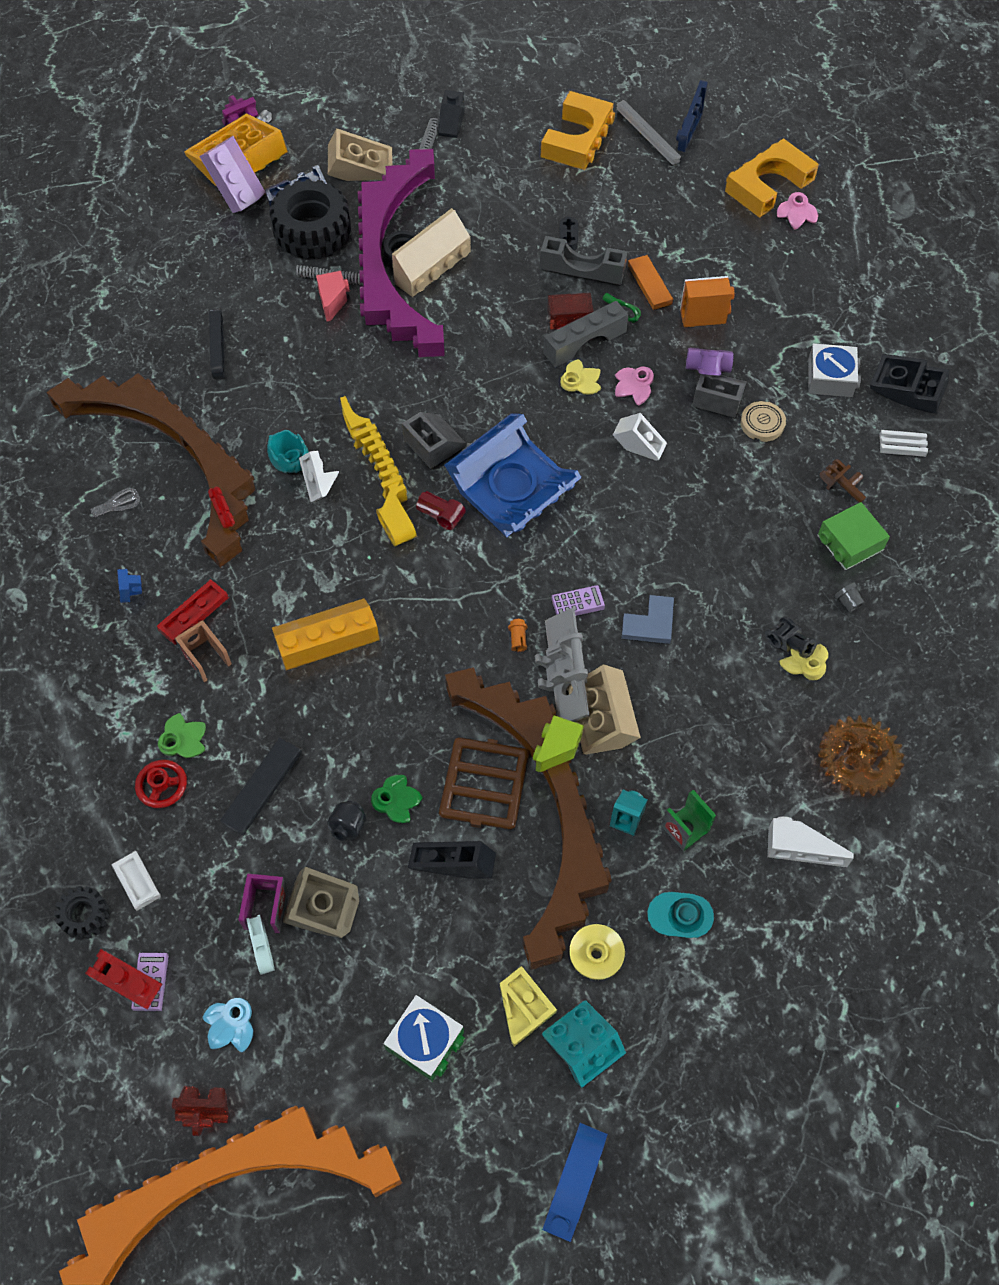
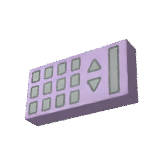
M598 585L552 595V603L556 615L571 608L575 609V616L604 610L605 608Z
M139 953L137 970L163 985L148 1010L132 1001L131 1009L133 1011H162L169 957L167 953Z

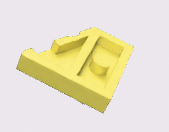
M522 966L500 983L511 1042L515 1047L557 1012V1009Z

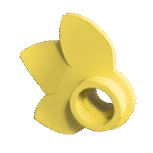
M579 359L572 361L567 365L566 372L561 377V386L567 391H579L582 394L597 393L601 390L600 385L596 383L600 376V369L583 368V364Z
M818 644L810 657L802 658L799 656V652L791 649L792 656L779 661L781 667L791 674H804L809 680H818L826 672L825 662L828 659V651L822 644Z

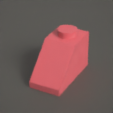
M341 271L316 275L326 321H331L347 302L346 292H350L348 280L343 279Z

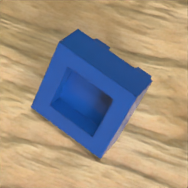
M127 569L117 570L120 603L130 602V596L142 594L140 575H128Z

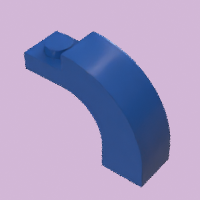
M582 1123L579 1124L542 1230L571 1242L608 1134Z

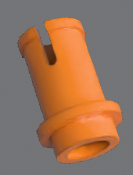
M514 619L510 621L508 630L511 631L512 651H516V647L517 652L527 650L525 630H527L528 626L523 619Z

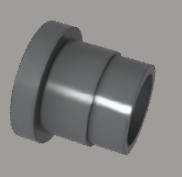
M855 582L847 585L834 595L836 600H840L849 612L864 604L861 595L856 589L857 585Z

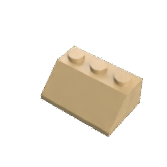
M602 665L590 672L585 684L589 716L575 721L578 724L584 725L580 740L583 754L620 749L641 738L623 670ZM572 684L567 687L569 695L573 692Z

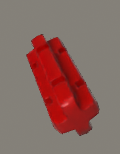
M217 486L210 488L208 494L224 528L234 526V518L230 513L221 489Z

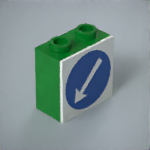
M416 995L383 1044L386 1051L433 1082L436 1075L441 1077L449 1065L447 1058L451 1052L457 1053L465 1040V1037L462 1036L464 1028L461 1024Z

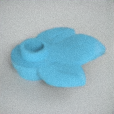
M233 998L226 1004L215 1003L206 1010L203 1020L212 1025L208 1033V1043L211 1049L221 1048L230 1042L240 1052H244L248 1048L253 1037V1028L249 1022L252 1010L248 1001L243 998ZM235 1007L240 1009L238 1018L233 1016V1009Z

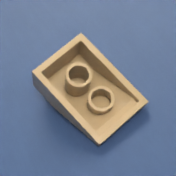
M337 128L328 144V175L345 181L382 180V175L386 174L385 166L392 165V147Z

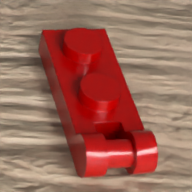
M100 949L96 955L98 957L93 967L90 966L85 974L148 1010L163 984ZM109 963L112 966L105 975L102 972Z

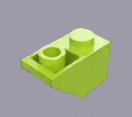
M554 715L551 724L546 723L543 729L542 738L545 739L542 746L537 745L534 752L533 760L536 761V771L542 772L573 759L582 738L584 725Z

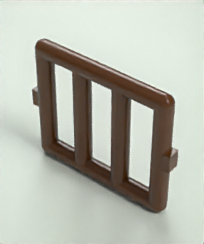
M461 737L456 738L450 757L439 816L445 819L468 822L471 827L481 828V825L509 830L514 829L519 811L529 751L526 748L498 744V740L488 739L487 742ZM465 748L518 757L516 771L461 762L462 750ZM458 771L512 780L511 794L455 785ZM456 795L509 804L507 818L450 809L452 797Z

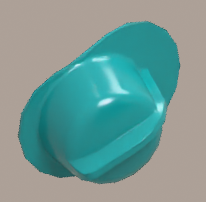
M661 893L650 902L647 911L648 921L652 928L658 933L668 936L698 938L710 930L714 921V913L710 903L701 896L689 893Z

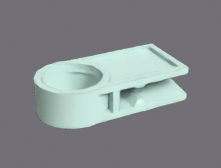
M257 915V917L251 919L246 918L260 974L275 971L265 925L261 916Z

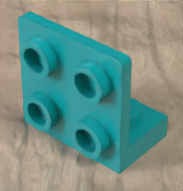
M587 1001L580 1003L542 1032L544 1039L568 1064L575 1081L581 1088L626 1054L618 1032Z

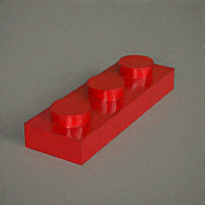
M210 579L158 624V631L176 645L175 638L204 620L229 598L227 592Z

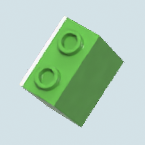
M862 502L823 521L818 533L822 543L826 545L845 570L883 551L890 537Z

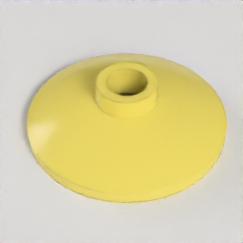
M592 924L583 927L574 935L569 953L573 966L580 974L590 979L601 980L613 976L620 969L625 957V948L622 939L613 929L605 925ZM595 950L599 951L602 955L598 959L593 958L591 955Z

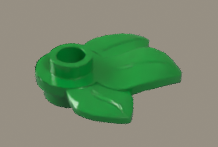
M394 775L385 780L383 787L377 788L373 792L371 803L376 811L386 813L390 820L397 823L410 822L408 810L417 806L423 797L416 789L406 786L407 777L405 775ZM381 796L386 797L389 801H383Z

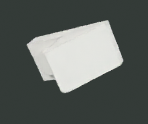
M318 451L308 452L299 457L310 502H315L327 495L339 471L324 473L323 462L319 457Z

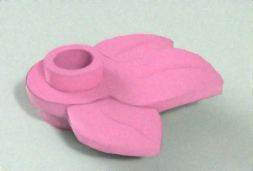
M801 192L792 193L788 201L781 203L777 209V217H787L794 230L798 229L805 220L815 224L818 219L816 208L808 203L807 196Z
M623 368L615 374V377L620 381L615 389L616 397L633 395L634 401L638 406L649 398L651 394L650 385L654 380V375L650 368ZM641 375H646L645 378H639Z

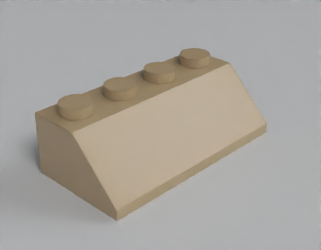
M451 208L392 253L395 285L413 297L423 291L427 285L437 280L441 274L451 269L459 260L471 252L470 235L455 210Z

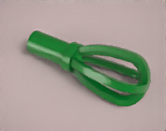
M609 293L603 296V300L608 304L617 301L621 306L631 309L635 316L632 318L628 316V321L632 323L638 321V318L641 316L639 308L616 299Z

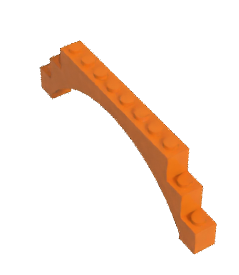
M294 1106L281 1113L282 1117L273 1122L265 1120L254 1127L255 1131L245 1136L243 1133L229 1138L226 1141L227 1145L217 1150L215 1147L201 1152L199 1159L189 1164L188 1161H184L173 1166L170 1169L171 1173L161 1178L160 1175H156L145 1180L142 1183L143 1187L133 1192L129 1189L114 1196V1202L104 1207L103 1204H98L85 1211L86 1216L78 1219L77 1222L88 1256L86 1257L85 1254H81L67 1261L68 1266L59 1271L63 1285H110L129 1254L162 1218L181 1203L204 1189L236 1176L279 1168L328 1172L350 1179L371 1189L375 1198L402 1184V1181L386 1146L380 1148L379 1145H375L364 1151V1157L359 1159L345 1126L341 1128L338 1125L330 1127L323 1131V1137L318 1139L305 1108L301 1107L298 1109V1106Z

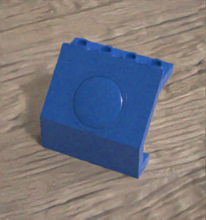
M511 413L444 465L460 494L506 537L513 532L522 530L529 520L538 517L545 507L555 503L562 493L571 490L575 483L581 479L578 470L558 467L531 442L523 428V425L527 422L524 414Z

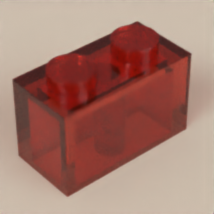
M591 293L548 295L547 311L550 330L560 329L594 312Z

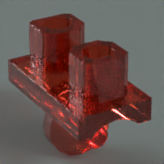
M184 1086L179 1098H173L172 1109L175 1110V1120L183 1121V1127H192L193 1136H201L203 1127L212 1128L214 1122L228 1123L229 1111L224 1088H212L209 1091L208 1099H199V1089Z

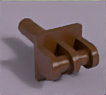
M835 459L832 461V465L826 467V471L823 470L820 473V478L828 485L826 488L829 490L837 482L858 503L862 502L866 496L855 486L863 479V475L860 472H856L850 479H847L844 474L851 466L849 464L845 466L840 460Z

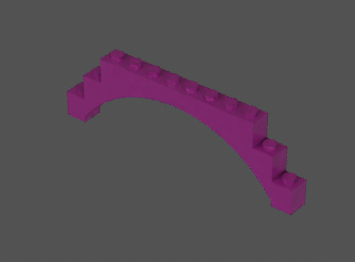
M433 149L409 150L410 158L406 159V165L385 166L386 174L382 175V181L361 182L362 191H358V203L362 204V206H358V215L362 222H358L359 235H363V238H359V250L363 251V254H359V263L363 270H359L360 283H364V287H360V299L364 300V303H360L361 317L365 316L366 325L387 324V332H391L392 341L413 340L414 349L418 348L419 357L445 356L443 325H436L424 318L404 301L391 284L381 259L384 234L397 208L417 187L429 179H435Z

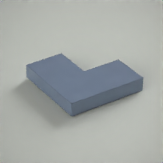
M650 595L648 616L624 613L622 639L670 644L674 598Z

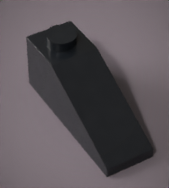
M482 841L415 842L412 845L408 868L468 879L492 878L496 852Z

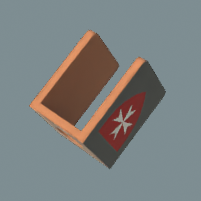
M203 620L175 638L182 655L203 682L207 681L204 670L190 651L208 640L227 666L231 665L226 649ZM195 634H198L196 639H194L191 642H188L190 637H192Z

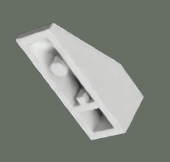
M778 817L777 819L773 818L769 826L768 857L841 867H848L853 860L852 852L800 821H793L789 817Z

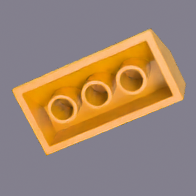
M365 599L272 627L286 670L379 641L378 627L371 608Z

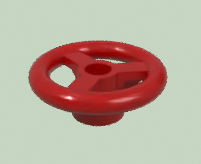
M157 760L149 763L139 772L135 781L137 797L143 804L152 808H165L173 805L183 796L187 786L185 771L180 765L170 760ZM162 767L174 770L178 776L169 777ZM146 776L147 782L153 790L150 797H147L143 790V782ZM159 780H163L161 784H157ZM179 785L171 797L165 800H158L162 791H165L168 787Z

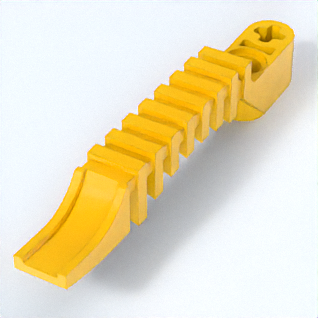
M346 396L341 397L344 420L352 439L355 440L354 447L356 449L363 447V455L370 454V463L375 462V470H380L378 476L382 480L383 497L386 500L383 507L377 509L376 512L382 527L394 546L417 536L415 528L401 505L402 502L407 500L406 487L403 484V479L399 475L397 467L394 466L393 459L390 458V453L386 449L380 433H377L376 425H372L370 419L355 414Z

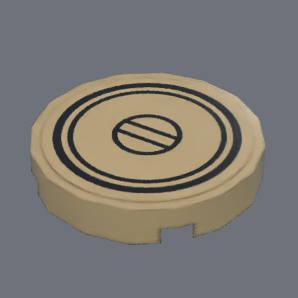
M759 401L751 403L744 409L740 425L748 437L767 442L781 436L786 425V417L777 405Z

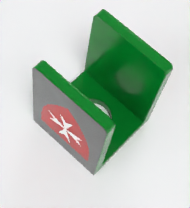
M692 790L689 792L683 809L676 814L671 808L665 811L661 826L684 852L710 832L716 815L700 796ZM683 821L691 823L693 832L688 829Z

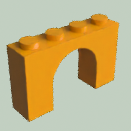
M569 91L563 102L562 119L583 125L589 131L580 135H569L548 129L541 141V157L585 170L588 163H592L595 150H599L602 137H606L609 124L612 125L614 122V103Z
M783 138L779 142L772 144L763 153H759L751 161L744 163L735 172H731L726 179L725 192L760 218L774 208L777 192L762 182L759 176L769 173L779 174L802 189L815 180L819 164Z

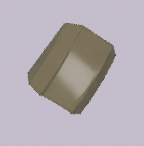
M304 867L299 872L284 913L283 923L316 933L342 938L351 930L359 904L358 888L349 882Z

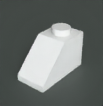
M641 413L621 418L613 433V436L626 450L653 460L660 459L667 444Z

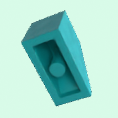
M622 790L613 807L610 827L634 836L648 799L643 798L638 792Z

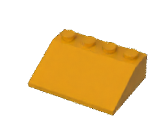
M247 113L184 151L185 155L215 186V182L199 156L231 136H234L254 173L264 169L267 164L278 160L283 154L288 152L281 130Z

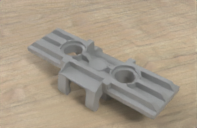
M571 608L545 620L548 648L546 656L535 655V663L546 668L547 680L543 678L538 679V687L543 690L554 691L557 716L575 722L589 716L585 687L588 671L584 668L581 643L583 636L577 631L575 609ZM572 684L573 692L570 695H566L567 687Z

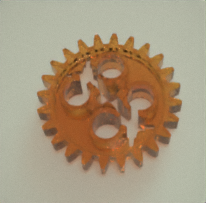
M858 715L854 722L848 716L845 723L839 719L836 726L831 724L828 732L824 733L823 740L819 745V748L822 750H820L818 757L823 758L820 767H828L824 775L834 776L832 784L842 783L840 790L843 791L846 787H850V793L853 795L857 789L862 797L869 790L870 794L875 796L878 789L883 793L887 786L892 787L895 783L894 779L897 780L901 775L899 771H901L904 764L900 761L904 758V754L898 751L902 748V744H894L898 736H889V727L882 730L880 728L881 721L873 725L871 717L866 722H863L861 715ZM843 740L850 742L852 746H849L845 755H841L839 759L833 762L835 755L840 754L845 746ZM868 742L875 743L877 747L871 746ZM889 749L887 756L883 757L877 765L880 771L873 770L870 765H873L877 757ZM846 757L847 759L845 761V764H850L854 768V770H850L845 767L844 759Z

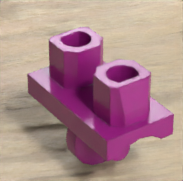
M234 95L229 96V104H226L225 109L222 110V122L225 126L246 113L255 118L258 116L256 101L253 97L247 100H243V98L237 100Z

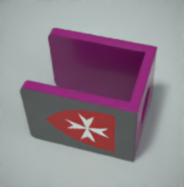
M247 874L239 914L241 926L244 930H249L246 918L251 919L256 889L276 891L270 924L275 933H280L288 890L284 878Z

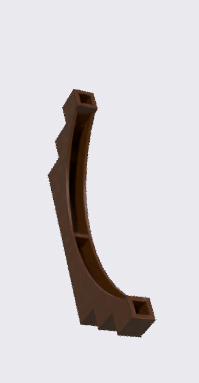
M137 373L118 386L113 380L110 382L103 375L83 389L79 383L75 384L67 378L46 392L52 406L65 419L72 415L88 414L122 417L151 426L170 436L183 446L196 460L205 474L209 489L215 486L221 489L235 521L234 526L224 528L211 501L207 535L201 540L205 553L221 568L242 552L239 542L241 538L236 530L249 521L247 515L248 507L242 500L256 491L253 483L255 480L254 476L248 469L244 470L241 468L234 456L231 455L229 457L221 444L218 442L214 443L204 429L200 430L190 416L186 417L177 404L170 403L163 391L158 392L151 380L148 378L144 379Z
M474 667L445 674L446 689L452 707L461 706L494 722L509 733L522 747L526 748L533 759L537 745L542 746L545 738H542L545 724H551L553 716H556L554 705L548 703L546 696L520 702L516 689L512 690L510 681L484 688L481 675L476 676ZM571 760L542 771L555 799L561 823L562 862L552 898L543 916L531 934L523 936L522 945L530 970L562 961V952L566 951L562 935L557 936V934L585 927L589 911L585 900H580L607 893L609 883L612 882L608 867H603L600 858H603V851L600 843H595L592 835L595 834L594 824L591 818L587 819L584 811L587 810L586 800L583 794L579 795L578 793L579 780L576 772H571L569 766Z

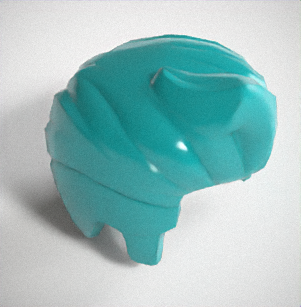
M283 430L269 436L267 452L269 460L275 469L284 473L302 471L299 457L307 454L309 451L299 434L296 436L289 430Z

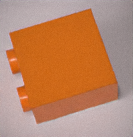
M728 276L685 280L680 306L684 327L726 324L727 316L731 314V300L734 299V287L730 286Z

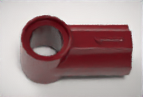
M428 491L421 493L416 504L417 510L435 518L438 524L446 530H453L466 513L465 507L460 502L454 499L446 501Z

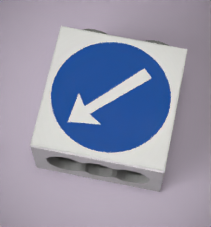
M813 344L808 358V393L853 397L855 389L860 387L861 376L858 375L860 358H857V347Z

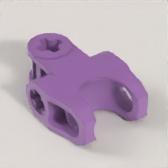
M688 348L686 369L698 370L700 374L721 375V372L731 373L733 352Z

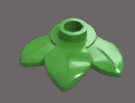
M181 713L172 716L166 722L165 732L158 740L159 750L167 756L179 754L184 758H192L200 755L205 750L203 744L199 742L205 733V723H185ZM170 742H176L175 745L167 747Z

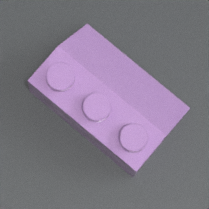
M234 136L199 156L232 213L247 208L265 193Z

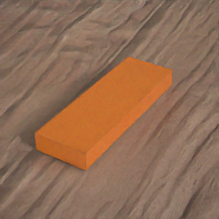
M648 255L628 260V267L652 309L655 310L672 305L673 298Z

